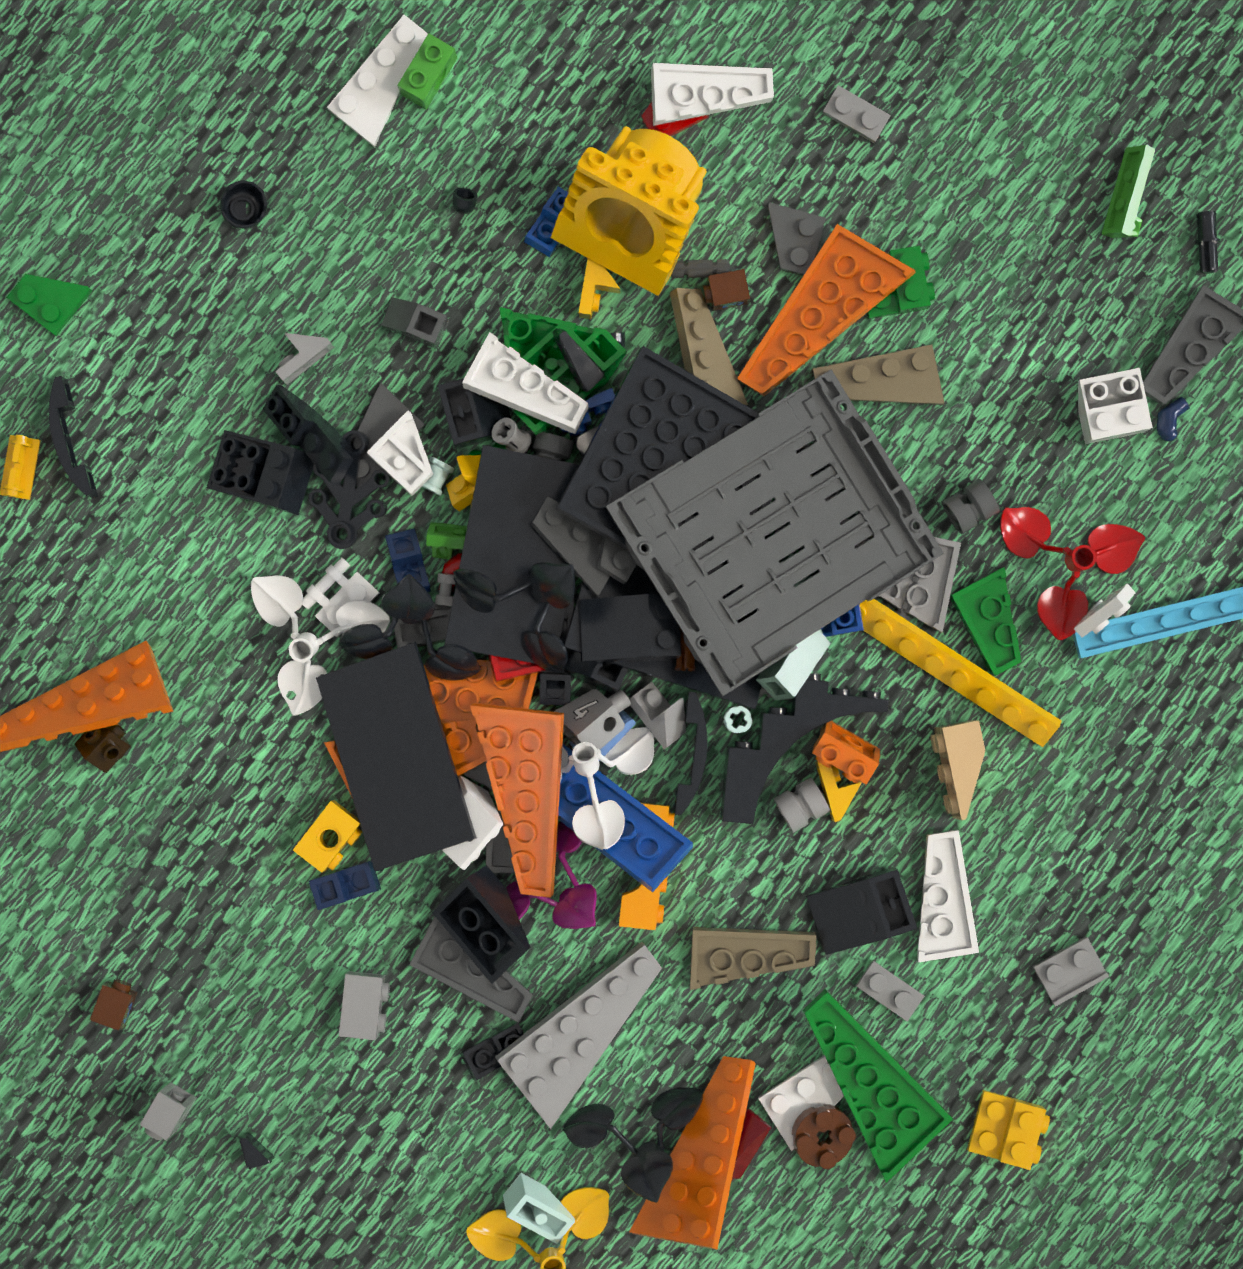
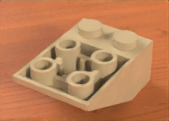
M969 720L935 727V734L931 735L934 753H939L941 765H937L940 783L946 784L948 795H943L945 810L947 814L951 813L953 818L959 820H966L985 755V746L979 720Z

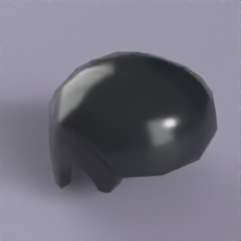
M240 180L226 187L220 201L221 214L224 220L234 228L247 230L257 226L264 218L267 210V200L264 191L254 182ZM246 202L251 207V213L248 216L246 211Z

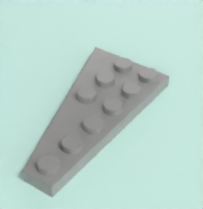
M844 519L840 524L842 525L850 519ZM787 522L777 528L774 534L788 526L789 523ZM871 535L859 544L855 545V549L864 544L865 542L869 541L870 539H872L873 536ZM934 537L944 554L919 569L921 574L916 571L878 597L899 609L902 608L906 597L909 604L908 610L905 611L906 613L936 631L943 633L961 543ZM802 546L797 550L801 551L802 549H804V547ZM915 574L919 577L918 583L912 586V578ZM915 588L912 599L910 600V592Z
M643 942L635 946L495 1056L502 1068L550 1129L662 969Z

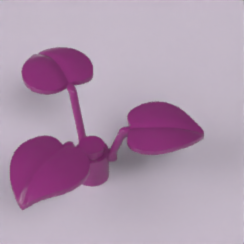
M562 822L558 823L556 853L559 852L558 857L574 888L565 889L559 897L560 902L548 897L520 894L517 881L509 884L506 889L519 920L529 909L530 899L536 898L555 907L552 913V920L557 926L567 929L596 926V889L588 883L579 884L565 858V854L576 851L582 844V841L573 830Z

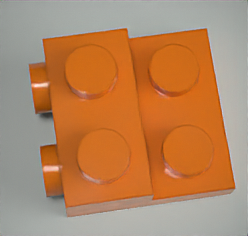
M829 721L822 726L820 736L814 744L812 754L816 755L815 759L822 765L829 768L833 765L842 770V775L854 783L861 781L866 785L878 767L880 760V748L833 721Z

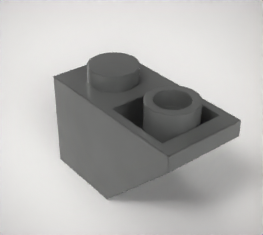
M393 297L381 326L438 350L449 320L447 315L426 306Z

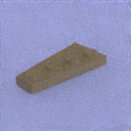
M676 288L672 290L670 297L685 370L747 406L748 403L701 289Z

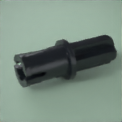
M1204 211L1196 214L1198 240L1195 241V245H1199L1200 272L1203 274L1218 271L1217 244L1220 243V239L1217 238V214L1215 211Z

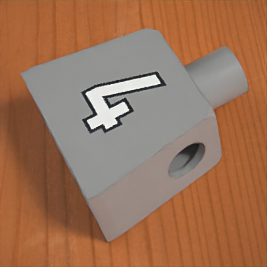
M593 689L554 712L564 713L563 733L574 745L581 742H589L600 750L624 729L625 724L619 713L630 706L631 702L621 689L609 698H606L597 689Z

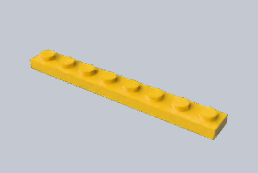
M875 599L871 601L865 600L860 603L863 631L1036 744L1044 747L1060 727V719Z

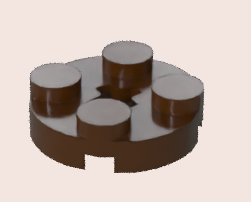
M823 1104L825 1107H810L798 1116L792 1127V1135L794 1136L793 1146L800 1158L807 1164L831 1169L848 1154L856 1138V1133L851 1121L841 1109L830 1104ZM828 1129V1138L825 1141L818 1142L817 1133L819 1131L824 1133Z

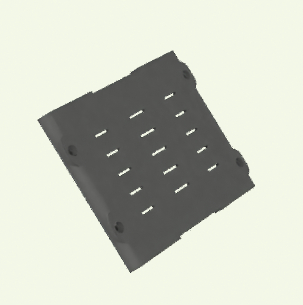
M832 369L754 416L755 420L686 462H683V460L679 461L606 506L626 539V547L634 561L647 573L684 633V641L692 655L698 662L703 664L722 696L798 648L795 646L796 644L865 600L871 601L944 554L918 512L914 497L868 422L855 409ZM813 440L815 441L814 444L797 454L796 451ZM829 464L830 467L811 477V474ZM759 474V478L738 491L735 490V488ZM841 488L844 489V491H842L841 493L837 494L836 496H834L833 498L829 499L828 501L825 500V498L829 497L830 495H832L833 493L837 492V491L840 490ZM774 498L775 501L750 515V512ZM858 511V515L851 518L844 524H840L841 521H843L844 519L848 518L849 516ZM696 512L698 513V515L693 519L684 523L680 527L678 526V523L687 519ZM785 523H789L788 526L778 531L774 535L770 536L767 539L764 538L766 535L781 527ZM913 523L916 524L917 529L913 528ZM871 535L873 536L872 539H870L869 541L865 542L864 544L855 549V545L859 544ZM712 536L713 539L695 551L692 549ZM642 545L646 547V552L641 550ZM802 546L804 547V549L794 554L787 560L783 561L782 563L779 562V560L783 559L784 557L794 552L798 548ZM727 560L728 563L708 575L707 572H709L710 570L714 569L715 567H717L718 565L722 564ZM816 570H818V573H817V574H815V575L812 576L811 578L807 579L806 581H804V582L801 583L800 585H798V586H796V587L794 586V584H796V583L799 582L800 580L804 579L805 577H807V576L810 575L811 573H813V572H815ZM740 585L743 586L741 589L737 590L730 596L723 599L722 596L726 595L727 593H729L730 591H732ZM757 609V612H756V613L752 614L751 616H749V617L746 618L745 620L741 621L740 623L737 622L739 619H741V618L744 617L745 615H747V614H749L750 612H752L753 610ZM700 640L704 641V647L700 645Z

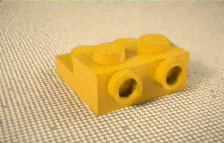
M983 1090L967 1150L998 1159L1002 1163L1031 1170L1032 1163L1038 1164L1042 1147L1037 1144L1040 1133L1046 1134L1050 1117L1045 1115L1046 1109L1043 1106Z

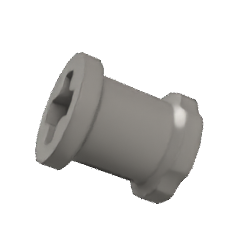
M510 418L500 419L492 429L493 440L500 445H505L507 450L525 453L531 444L530 434L527 431L518 429L516 422Z

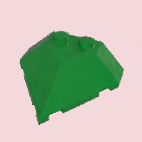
M499 307L505 346L513 348L520 353V357L532 366L535 364L550 379L560 382L585 401L591 398L609 381L627 353L606 329L578 326L573 322L530 313L526 315ZM556 328L566 331L604 373V377L590 391L585 392L578 387L552 334ZM514 409L515 414L535 435L555 427L552 424Z

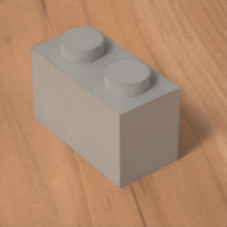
M348 971L345 974L339 1027L340 1037L376 1040L379 1037V1032H385L387 1015L381 1013L382 1001L388 1002L390 983H384L385 975Z
M170 1082L158 1092L140 1125L146 1128L145 1133L156 1140H162L163 1138L167 1141L179 1130L197 1097Z

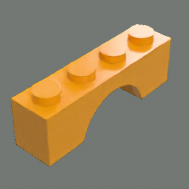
M641 803L673 827L675 813L669 812L668 805ZM668 876L653 893L642 884L631 891L622 893L619 926L656 930V924L663 923L664 905L659 904L660 892L666 893Z

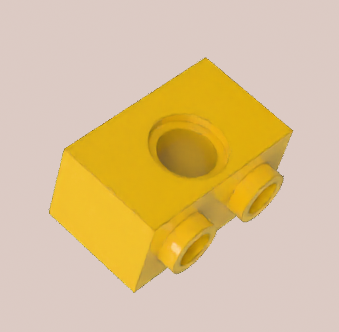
M332 800L293 851L321 873L325 872L328 868L333 871L344 857L340 852L348 843L352 846L363 833L359 829L361 826L359 819L338 802ZM328 829L334 830L338 835V843L334 847L326 845L323 840V835Z

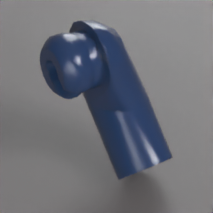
M1183 397L1166 406L1157 415V433L1166 442L1173 441L1177 437V417L1190 409Z

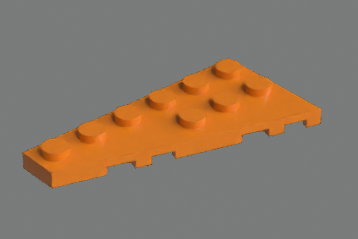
M144 641L1 715L0 752L28 746L31 741L44 738L46 741L58 738V734L71 732L72 735L118 725L120 720L134 717L136 720L147 718L148 713L161 711L163 714L173 712L149 643Z
M477 660L481 666V670L477 674L463 680L451 681L432 675L423 665L441 724L474 719L475 716L472 715L470 708L472 703L529 709L539 672L495 682L490 660Z
M472 703L470 705L471 712L477 722L479 730L477 734L480 744L484 748L487 760L486 768L498 811L502 815L505 838H508L512 853L511 860L520 894L551 898L554 895L564 713Z
M723 1056L703 1093V1100L696 1115L685 1126L670 1154L673 1161V1170L662 1189L658 1202L646 1199L629 1231L630 1233L718 1249L756 1065L754 1061Z

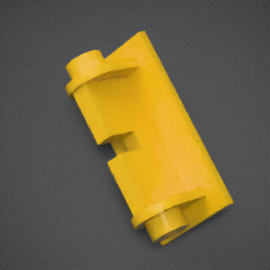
M10 435L0 495L30 500L41 440L28 438L23 435Z

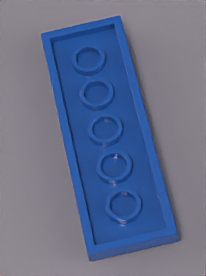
M562 743V746L568 753V757L571 756L572 750ZM574 765L568 773H562L558 820L571 830H573L572 821L576 811L583 806L593 805L588 779L578 774ZM597 771L593 774L598 803L600 804L608 800L617 802L625 816V827L615 845L608 849H596L653 893L693 848V842L601 772Z

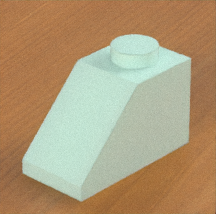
M523 1173L519 1174L503 1194L508 1218L556 1244L575 1223L574 1216L545 1185Z

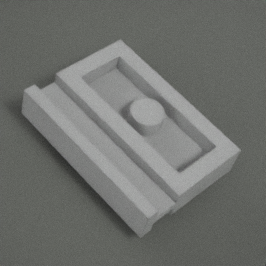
M1088 937L1076 941L1032 966L1055 1007L1109 977Z

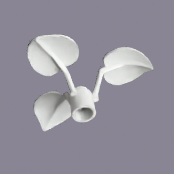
M280 575L255 577L251 581V593L255 607L267 623L280 627L285 625L290 617L292 619L291 638L294 640L289 645V654L294 660L287 662L280 669L278 687L294 716L310 710L322 699L316 677H319L321 674H327V671L320 665H311L310 660L317 653L319 645L339 633L343 635L349 629L358 625L374 624L383 633L390 623L389 615L379 606L368 601L354 600L345 603L337 610L336 620L340 626L339 628L320 638L308 632L299 634L298 617L294 612L301 608L303 602L300 586L291 578ZM289 691H293L296 694L294 700H289L286 697Z
M647 727L630 729L605 756L589 742L577 744L572 751V755L569 757L567 751L562 746L560 783L562 773H568L573 765L578 774L588 779L593 805L579 808L572 821L573 830L582 842L603 850L612 847L620 839L625 827L623 810L617 802L612 800L598 803L593 774L599 769V760L610 768L616 765L617 769L626 775L639 774L645 771L651 765L654 757V736Z

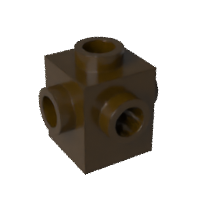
M119 724L84 732L74 744L86 761L105 773L131 747L124 737L126 731Z

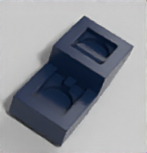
M415 528L385 535L397 584L407 574H410L427 592H430V584Z
M372 861L309 881L318 910L381 890Z

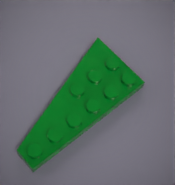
M824 989L803 1009V1012L887 1183L939 1134L953 1118Z

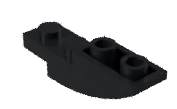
M276 384L263 407L264 412L291 445L300 446L329 483L340 484L354 460L345 450L348 442L307 403L283 386Z

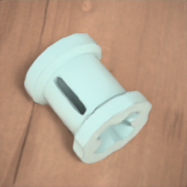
M430 456L429 462L433 476L422 487L441 496L443 493L441 488L449 473H453L455 469Z
M734 706L725 712L724 725L730 732L742 733L751 727V713L747 708ZM741 711L744 713L742 719L746 723L744 726L738 725L734 728L731 726L733 720L730 718V715L732 713L739 714Z

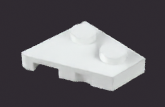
M409 411L367 451L368 456L411 496L433 476L413 416Z
M1125 584L1109 594L1105 601L1099 600L1075 626L1074 630L1081 638L1091 631L1097 634L1108 625L1109 621L1107 619L1114 615L1118 618L1131 607L1128 601L1133 597L1135 591L1128 584Z

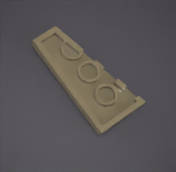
M932 345L812 369L814 379L832 369L851 401L945 404Z
M693 927L690 990L710 984L729 983L728 981L745 977L747 979L759 977L760 974L770 972L779 973L815 966L816 932Z

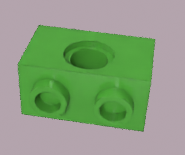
M428 33L397 85L400 95L427 110L457 60L455 48Z

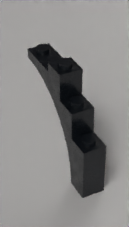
M811 673L795 698H792L791 714H787V708L769 707L768 712H760L757 748H753V742L735 740L734 746L727 745L720 819L723 822L753 824L757 802L767 777L780 757L798 739L816 727L839 717L862 712H888L889 699L881 698V692L863 690L862 696L850 695L851 689L832 688V693H828L829 682L821 680V674Z

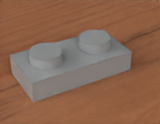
M839 85L822 113L874 144L891 116Z
M873 960L855 985L907 1022L925 997Z

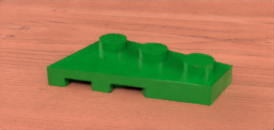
M1005 567L950 595L952 603L992 676H996L1022 662L1016 627L1012 619L1011 599L1007 591Z

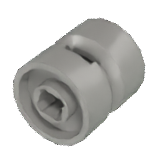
M811 777L796 785L794 793L787 790L773 798L793 833L808 825L810 817L817 820L831 812L826 800Z

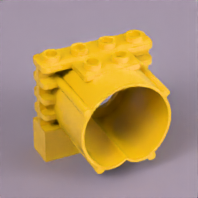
M625 126L606 154L593 147L587 148L578 161L577 170L573 175V182L568 189L564 207L558 214L550 238L659 296L671 277L683 243L699 210V206L695 202L701 193L703 178L707 171L705 168L699 167L691 152L671 136L651 129L631 130Z

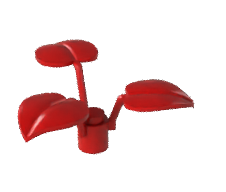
M1030 507L1005 508L1002 511L1000 520L1002 539L1006 547L1014 555L1029 559L1036 555L1039 548L1045 551L1065 554V565L1072 571V575L1065 583L1064 589L1059 586L1049 587L1040 595L1037 602V612L1041 622L1057 640H1064L1076 632L1074 630L1075 626L1088 613V600L1084 592L1070 590L1073 582L1080 576V572L1090 569L1096 563L1097 567L1105 573H1122L1132 565L1141 545L1145 541L1143 534L1130 527L1105 524L1092 530L1087 539L1088 545H1080L1073 549L1069 547H1056L1043 543L1051 535V524L1048 517L1038 509Z

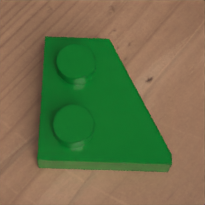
M25 274L6 298L57 336L93 290L84 285Z

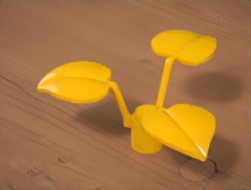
M584 1187L573 1190L565 1195L560 1202L574 1216L575 1223L562 1237L558 1248L549 1247L540 1254H537L523 1239L517 1238L521 1232V1224L508 1218L505 1209H496L485 1213L467 1227L466 1233L474 1248L489 1259L496 1261L511 1259L516 1252V1244H519L533 1257L535 1262H539L540 1269H566L563 1254L566 1251L565 1246L569 1232L572 1229L574 1235L581 1239L598 1236L608 1222L609 1193L600 1188Z

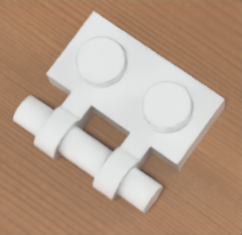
M342 557L334 566L331 564L325 570L326 574L315 586L312 584L306 590L307 594L303 597L302 605L308 610L316 601L323 607L315 617L330 631L340 627L336 620V612L342 605L354 600L372 602L380 594L358 572L348 580L343 573L351 565ZM336 581L342 588L329 600L324 593Z

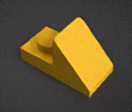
M588 258L578 313L580 318L591 319L592 312H598L601 294H597L596 290L620 293V287L605 267Z
M460 455L456 457L461 475L446 484L452 506L459 512L472 503L481 455Z
M817 761L815 764L827 804L831 811L832 821H840L862 782L859 781L858 783L837 787L836 782L841 781L838 768L833 765L829 768Z

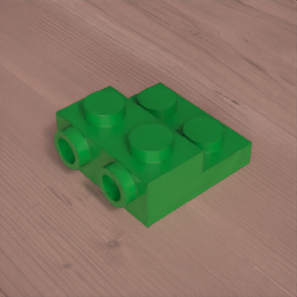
M920 245L890 250L887 254L911 267L916 273L868 311V319L926 310L931 306L930 301L935 300L933 283H927L925 271L930 269L927 252L921 253Z

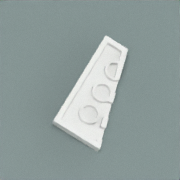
M653 63L651 67L653 126L769 103L774 98L772 68Z

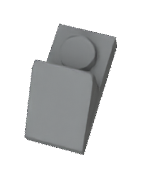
M285 333L299 353L295 356L290 354L279 363L280 368L275 372L288 385L335 347L328 338Z
M650 682L629 699L631 702L630 706L663 749H666L686 733L684 700L682 697L670 705L654 683Z

